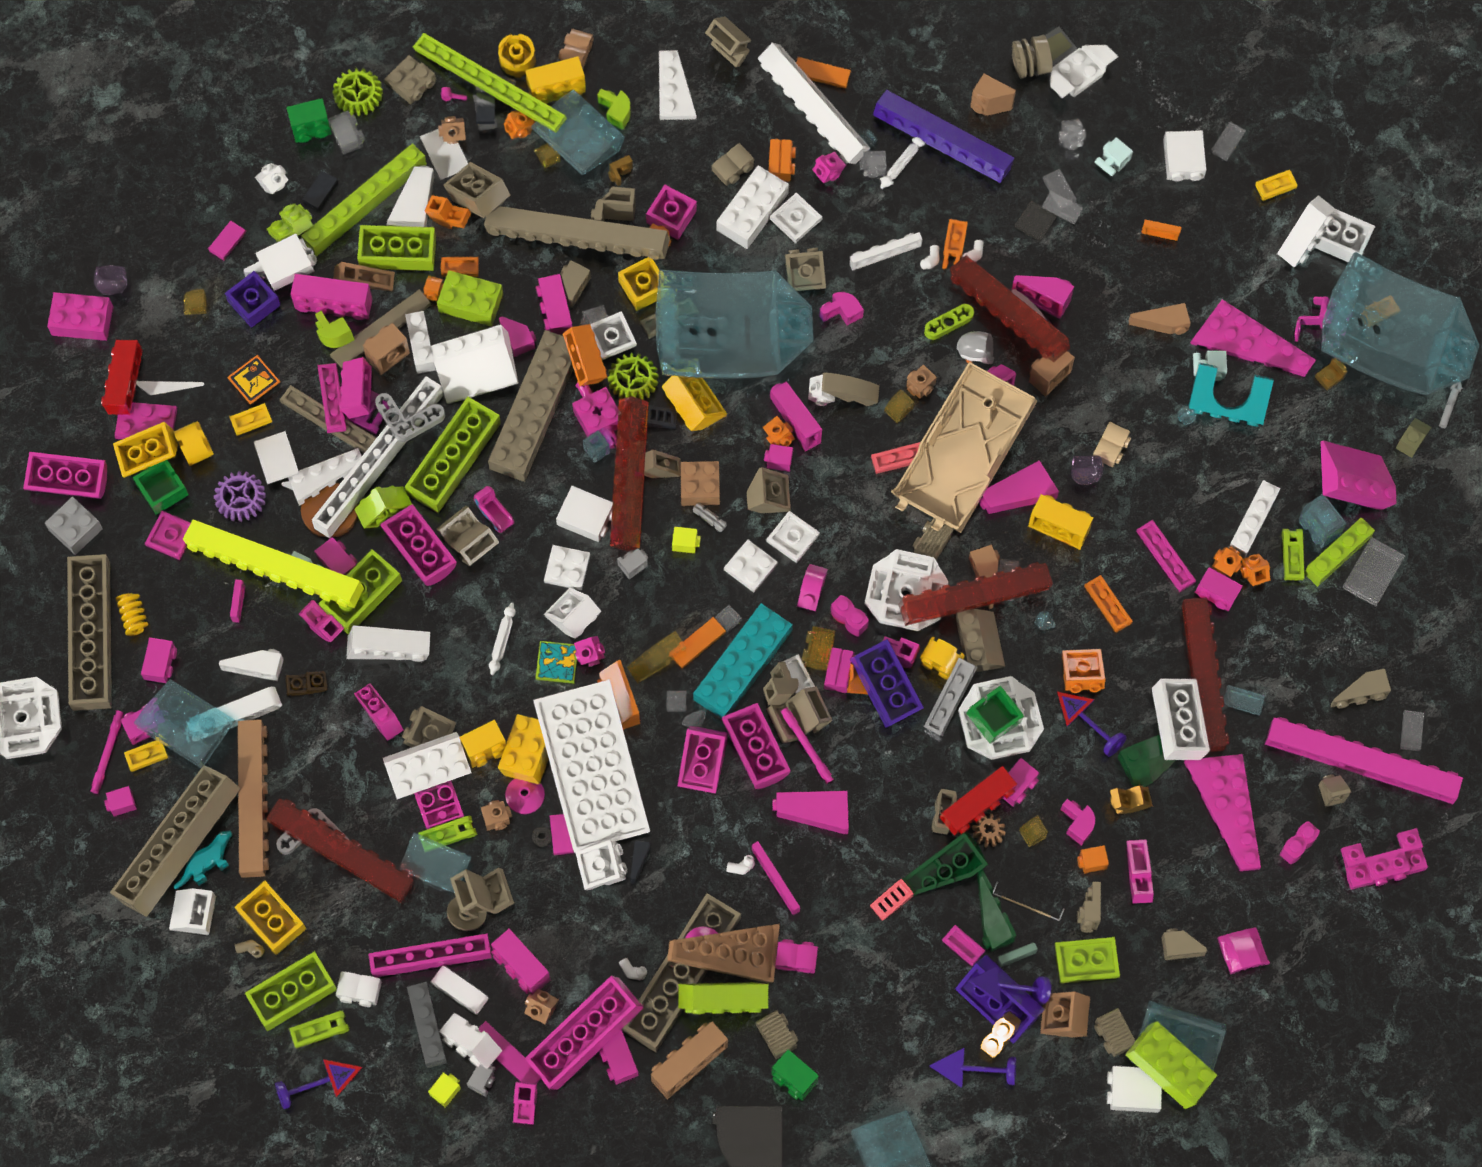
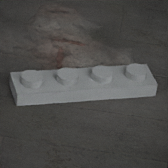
M958 658L924 725L925 728L943 736L977 666L962 658Z

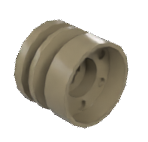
M1045 35L1032 37L1031 46H1029L1026 39H1022L1021 43L1019 40L1013 41L1012 58L1020 79L1026 78V75L1032 77L1034 68L1039 75L1052 72L1051 51Z

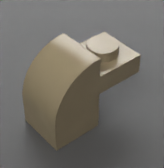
M779 662L770 672L772 678L763 688L768 705L785 704L799 686L798 678H791L786 662Z

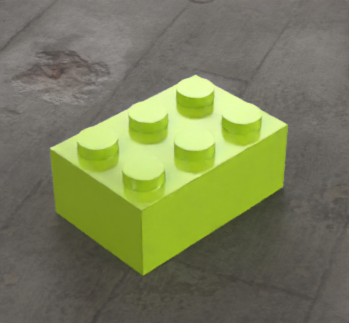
M448 270L437 302L438 311L492 327L503 296L502 285Z

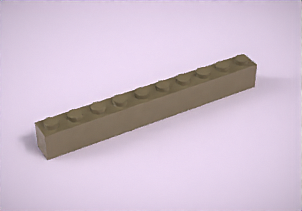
M497 206L487 215L484 223L487 232L494 236L500 234L510 238L520 237L528 241L540 240L548 244L554 242L563 246L574 245L582 249L594 248L601 252L607 250L613 251L616 254L627 253L635 257L648 256L655 260L659 258L665 259L670 241L668 232L665 230Z

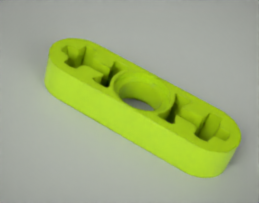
M962 304L929 321L925 325V336L928 339L935 340L970 322L974 315L973 307L969 304ZM963 310L965 312H969L967 317L966 315H962ZM952 318L955 323L952 326H947L944 320ZM930 327L936 329V333H934L933 331L929 332Z

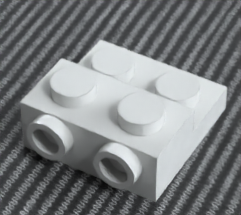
M608 840L576 852L585 890L605 884L611 885L626 879L627 866L621 861L620 857L623 854V850L616 841Z

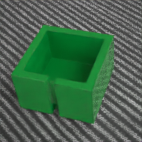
M323 99L287 107L296 143L307 142L314 136L315 138H324L331 134Z
M168 460L153 465L133 477L137 487L156 515L188 496L185 486Z
M1001 685L987 694L985 698L983 697L973 704L966 713L989 744H992L1020 724L1024 718L1023 713Z
M787 1050L772 1067V1079L779 1086H786L789 1089L788 1093L796 1100L799 1098L803 1101L818 1083L819 1075L790 1050Z

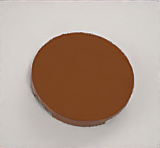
M339 483L331 487L326 486L319 491L320 494L315 497L310 496L304 500L305 503L301 505V516L304 524L317 536L327 537L314 529L312 519L340 485ZM354 509L331 537L344 535L354 526L357 521V514Z

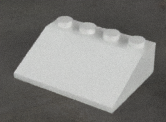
M502 325L431 346L434 364L447 404L518 384L509 334Z

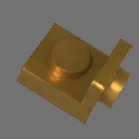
M629 155L609 164L610 171L608 175L612 182H616L617 186L621 185L620 174L625 175L633 169L632 159Z
M1334 358L1328 366L1315 375V378L1326 390H1329L1344 379L1347 373L1346 366L1343 362Z

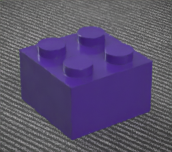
M255 271L225 293L228 303L251 328L280 306L278 296Z

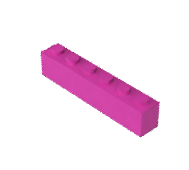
M488 934L369 953L371 973L375 978L492 958Z

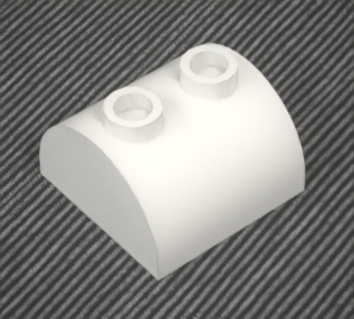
M622 311L590 324L594 331L602 360L637 346Z

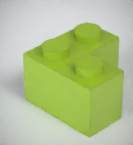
M403 486L376 487L371 490V494L360 501V504L354 510L363 528H374L412 503Z

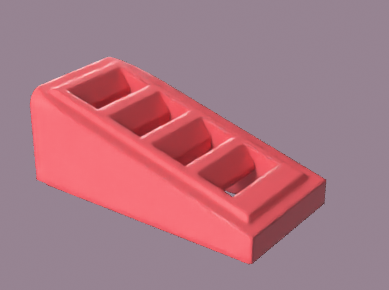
M900 879L875 900L870 907L883 921L910 900L914 893ZM900 888L906 895L903 897L897 889ZM892 893L897 896L898 902L891 896ZM886 898L893 904L892 907L885 901ZM881 903L886 908L887 912L884 913V911L878 906V904Z

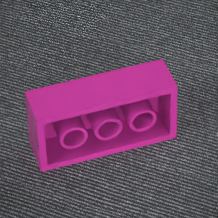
M295 274L291 297L294 307L298 311H313L316 313L322 311L324 315L327 313L334 314L337 317L349 316L356 320L369 319L372 304L369 284Z

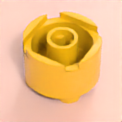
M523 34L508 35L502 39L498 48L501 68L511 76L516 78L523 77V75H526L525 70L534 68L536 63L533 42Z
M198 421L174 431V435L190 466L214 454Z
M931 637L920 659L922 661L921 665L928 670L933 668L939 671V676L948 680L958 658L964 659L965 655L963 653L957 654L958 649L941 639H938L936 642L935 637Z

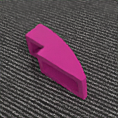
M1147 840L1127 841L1132 902H1153L1152 872Z

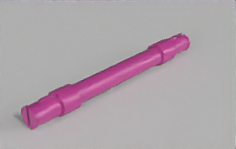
M786 707L780 711L783 714V718L796 734L826 783L833 780L832 774L819 758L792 712Z
M116 711L99 767L90 790L92 793L98 794L99 789H101L116 736L122 724L121 719H123L124 712Z

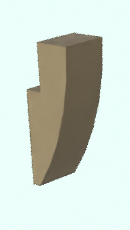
M826 372L823 373L822 378L823 392L847 402L856 401L866 406L878 403L879 385L859 378Z

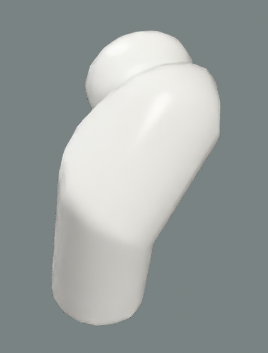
M976 240L974 249L963 254V261L965 263H974L980 260L984 242Z
M930 246V256L920 262L922 269H931L939 263V246Z
M746 855L739 864L728 862L727 872L741 875L746 874L755 865L754 857Z
M627 958L619 962L629 979L642 980L646 977L647 969L645 967H632Z

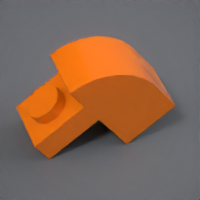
M434 195L431 196L424 210L434 222L449 229H452L453 226L464 228L471 215L469 209L453 206L447 198Z

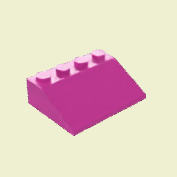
M1321 441L1323 496L1378 510H1383L1396 504V486L1380 455Z

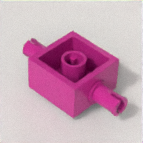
M577 383L576 387L583 398L572 403L573 412L590 443L604 436L610 449L615 448L614 444L616 447L619 446L621 442L614 431L624 427V421L609 391L605 387L593 393L589 385L579 386V383Z

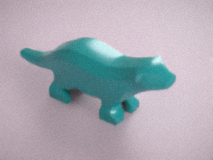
M232 831L220 832L208 847L195 852L189 858L182 879L174 885V889L184 885L192 876H194V881L198 885L203 884L207 881L204 873L216 864L221 871L228 867L229 864L226 860H223L225 847L232 837Z

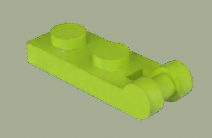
M1282 529L1284 580H1304L1303 530L1289 531V529ZM1290 538H1295L1296 542H1290Z
M465 816L419 832L425 853L476 836V829L472 826V817ZM464 826L465 831L460 832L458 827Z
M338 1011L289 1028L295 1048L348 1032L349 1027L348 1024H345L344 1012ZM336 1021L337 1027L332 1028L330 1022Z

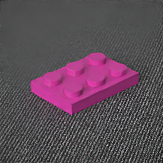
M132 402L130 415H118L115 438L125 439L162 422H165L174 430L177 407Z

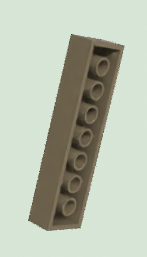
M545 330L488 460L490 470L525 482L574 369L564 336Z
M106 554L67 557L69 705L73 711L112 708L110 561Z
M203 765L110 893L127 907L147 917L232 799H234L240 788L227 776Z
M706 894L678 939H684L691 930L697 927H710L718 933L733 931L741 919V914L711 895ZM667 955L639 999L644 1008L622 1028V1032L657 1052L684 1010L678 1008V984L701 983L708 972L707 969L667 961Z

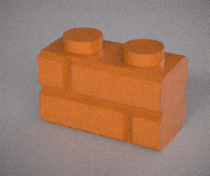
M770 140L769 172L783 181H790L791 175L795 173V164H792L791 160L795 158L796 147H792V140Z

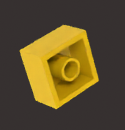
M649 257L618 272L619 283L636 311L669 295L668 283L654 260Z
M495 720L459 737L472 768L475 766L481 767L488 760L501 757L506 746L505 739Z

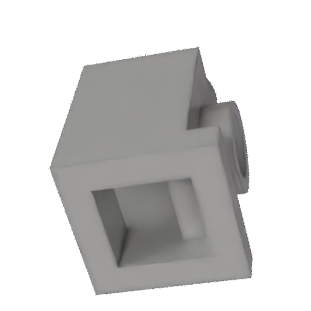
M636 549L634 552L632 550L624 556V559L621 557L617 558L618 566L630 579L648 566V556L642 549Z
M482 1065L476 1067L467 1083L468 1088L486 1097L488 1094L486 1088H490L495 1080V1077H493L495 1068L491 1065L488 1069Z

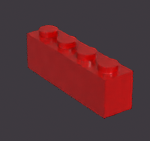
M116 340L115 346L112 348V361L108 366L109 376L108 380L105 381V396L102 397V406L110 415H130L143 352L138 340Z
M1002 766L942 812L940 819L954 836L959 832L963 834L970 828V823L974 820L977 823L984 818V813L988 809L993 811L1001 804L999 802L1004 797L1006 799L1010 798L1016 792L1014 789L1017 783Z

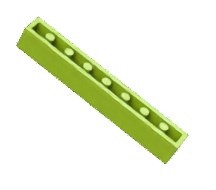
M412 143L314 224L313 227L302 234L301 237L307 248H311L313 254L317 257L406 183L414 166H426L425 155Z

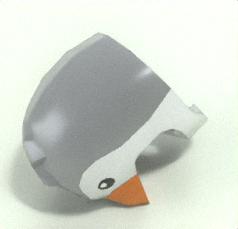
M973 331L964 334L958 340L957 350L967 363L980 361L985 364H993V338L991 334Z

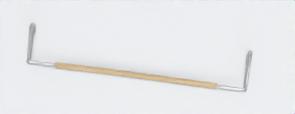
M998 881L996 882V885H995L994 890H993V894H994V895H997V894L994 893V891H995V888H996V886H997ZM997 895V896H999V897H1001V898H1003V899H1006V900H1008V901H1011V902H1013V903H1016V904H1018V905H1021V906H1023V907H1026V908H1028V909H1031V910H1033V911H1035V912H1038V913L1043 914V915H1045V916L1051 917V918L1056 919V920H1058V921H1060L1061 916H1062V914H1063V912H1064V908H1063L1062 913H1061V915H1060V918L1057 919V918H1054V917H1052V916H1050V915H1048V914H1045V913H1043V912H1041V911H1038V910H1036V909H1033V908H1031V907H1028V906H1026V905H1023V904H1021V903H1018V902L1013 901V900H1011V899H1008V898H1006V897Z

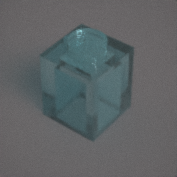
M599 430L583 440L584 450L594 463L610 453L609 444Z

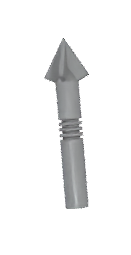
M1458 378L1450 387L1452 390L1439 424L1441 428L1447 427L1458 393L1463 389L1461 378Z

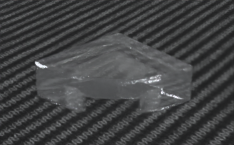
M699 710L687 715L682 725L702 728L707 711Z

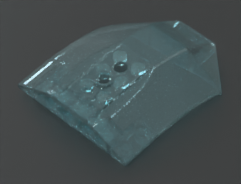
M1357 252L1353 253L1334 287L1322 322L1321 351L1369 376L1404 390L1423 395L1431 394L1468 379L1479 348V343L1460 296L1455 297L1421 285L1384 268ZM1358 317L1362 319L1363 326L1359 325ZM1374 325H1378V326H1379V328H1380V334H1379V335H1377V334L1374 333V330H1373V326H1374Z
M775 269L774 271L750 273H697L660 270L656 303V340L662 375L718 379L757 378L778 375L813 342L812 306ZM689 328H695L698 335H692L689 332ZM714 328L717 335L714 337L708 335L707 329Z

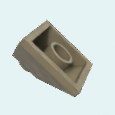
M763 467L759 468L747 490L748 510L758 513L791 511L788 475Z

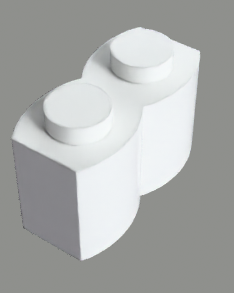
M341 972L336 996L343 1003L351 1004L352 1001H358L361 1006L371 1007V1004L377 1005L382 981L371 976Z

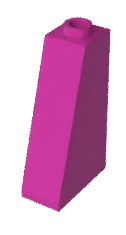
M785 382L773 386L772 390H770V398L785 422H788L794 430L792 432L803 450L806 452L820 444L822 428L790 385Z
M1037 461L988 487L979 504L982 509H986L991 514L1036 504L1041 494L1044 496L1050 495L1057 499L1059 491L1041 462Z
M847 791L776 793V799H773V811H777V817L848 834Z

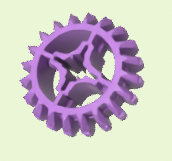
M238 471L237 476L231 473V478L229 479L224 476L225 482L218 483L220 488H215L217 494L214 495V499L217 501L215 505L219 508L220 514L224 513L225 518L231 516L232 521H235L238 517L240 522L243 521V517L250 520L249 515L251 514L256 517L255 511L261 512L262 508L260 505H265L263 499L266 498L265 488L261 485V481L259 479L256 480L255 475L249 477L248 472H245L243 476L240 471ZM251 488L255 490L253 501L248 496ZM227 493L232 497L229 505L225 503Z

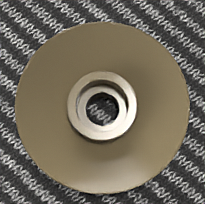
M455 897L448 905L447 917L456 928L471 931L479 928L485 922L487 912L479 913L477 918L464 917Z

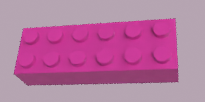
M610 976L543 1040L525 1060L549 1089L558 1090L644 1007L620 978Z

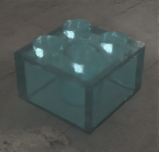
M1323 494L1305 505L1299 517L1300 525L1303 529L1309 531L1313 542L1317 545L1319 544L1321 548L1340 537L1347 524Z

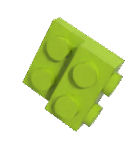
M294 203L286 206L279 213L282 219L273 222L267 230L277 242H280L294 234L299 236L313 227L310 221L312 216L301 204L296 205Z

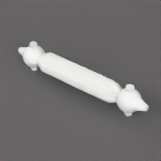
M913 138V143L907 147L890 168L887 176L880 178L881 189L893 185L892 180L899 175L916 154L918 147L925 145L921 138Z
M511 603L504 610L505 617L501 621L492 652L493 660L489 663L491 675H494L500 669V661L503 658L513 624L512 617L516 613L514 603Z

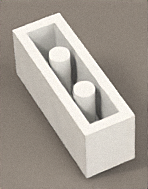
M424 311L405 314L417 374L435 371Z

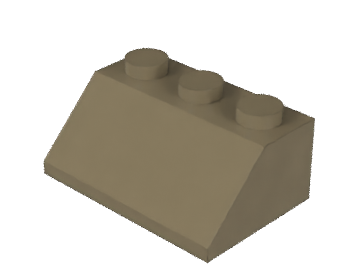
M979 609L957 612L956 623L962 652L965 655L964 660L977 666L975 672L1005 667L994 612Z

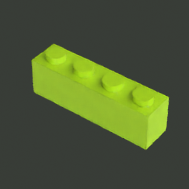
M1360 518L1310 563L1304 574L1318 587L1371 539L1375 530L1363 518Z

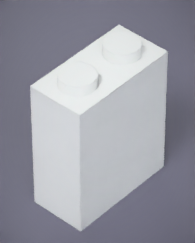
M1203 131L1166 132L1164 150L1167 180L1181 181L1183 179H1191L1197 181L1204 179L1206 163Z
M297 234L256 253L274 291L292 283L295 274L308 275L314 272L312 265L315 262L311 254L306 255L305 249H307L303 238L299 239Z
M572 486L556 521L560 527L599 542L601 537H605L608 530L607 524L609 520H613L616 510H614L613 502Z
M1113 1066L1111 1072H1108L1107 1083L1111 1084V1092H1107V1104H1110V1110L1159 1113L1161 1110V1087L1143 1070L1137 1067Z

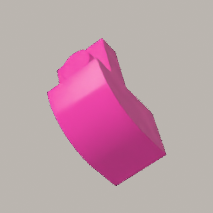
M837 292L832 295V303L827 302L822 305L820 317L824 322L840 314L845 324L849 325L863 318L864 310L853 295L846 292Z
M809 564L803 579L797 606L816 611L828 569Z
M311 600L299 613L310 625V628L328 642H332L344 629L332 615L326 614L314 600Z
M885 636L883 641L888 639L901 666L911 668L920 650L919 644L902 637L900 641H896Z
M1067 799L1062 804L1061 811L1072 818L1074 822L1068 828L1066 834L1082 846L1092 833L1095 825V816L1088 805L1082 811L1079 804L1075 801L1070 802Z
M515 1083L514 1123L534 1124L537 1084Z

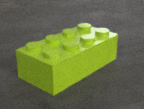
M360 225L358 263L361 266L376 269L434 271L435 228Z
M373 549L346 575L359 580L364 587L355 608L349 606L344 608L333 600H322L319 603V606L326 614L332 615L344 627L343 630L348 635L353 626H358L402 582L400 573Z
M314 951L245 992L262 1024L269 1031L337 989Z
M753 982L678 984V1008L685 1009V1013L705 1014V1012L742 1013V1011L759 1013L761 1009H768V984Z
M1158 1021L1148 1025L1125 1054L1185 1109L1197 1103L1217 1076L1215 1072Z

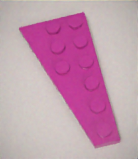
M1223 299L1191 341L1192 345L1197 346L1198 344L1213 351L1214 349L1226 351L1227 355L1252 362H1261L1265 366L1278 367L1283 369V371L1304 377L1316 362V359Z
M1243 754L1202 758L1201 760H1184V764L1192 775V779L1197 785L1214 822L1218 825L1223 839H1225L1239 870L1260 869L1261 865Z

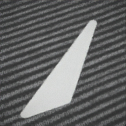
M137 381L136 385L148 394L155 395L203 386L204 383Z

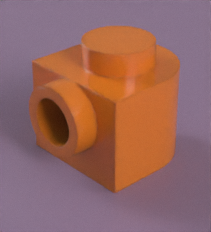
M428 276L424 286V295L429 300L437 301L444 280Z

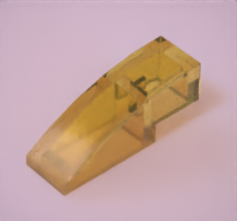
M674 631L634 660L627 669L636 682L639 683L670 664L672 659L684 653L686 646L677 632Z

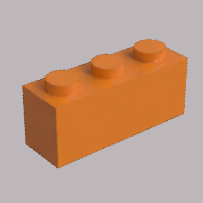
M591 325L571 327L563 333L564 340L579 386L599 383L607 377L606 368L603 365L601 353L597 347Z

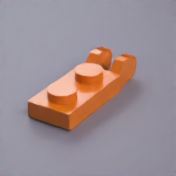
M949 219L942 268L946 269L948 267V257L953 256L956 257L953 268L958 271L968 222Z

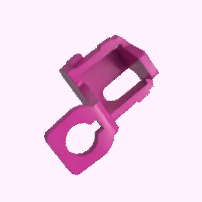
M1325 296L1314 297V304L1321 305L1319 316H1300L1298 318L1295 329V341H1299L1301 325H1320V328L1325 329L1334 328L1337 311L1336 300ZM1330 306H1334L1333 312L1329 310Z

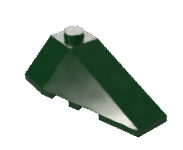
M1160 735L1121 750L1118 755V759L1133 787L1139 785L1146 787L1153 784L1176 761L1164 759Z
M965 832L902 880L914 893L913 895L972 877L986 867L988 863L980 847L969 832Z
M982 869L977 873L984 936L982 941L985 948H989L991 953L1012 945L1016 934L1006 912L1001 913L1002 909L998 897L992 896L993 888Z

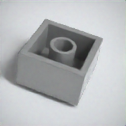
M73 497L45 522L48 530L75 555L103 529L100 522Z

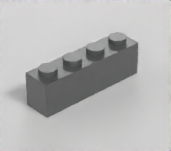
M427 982L409 986L407 990L427 1068L446 1064L447 1061Z

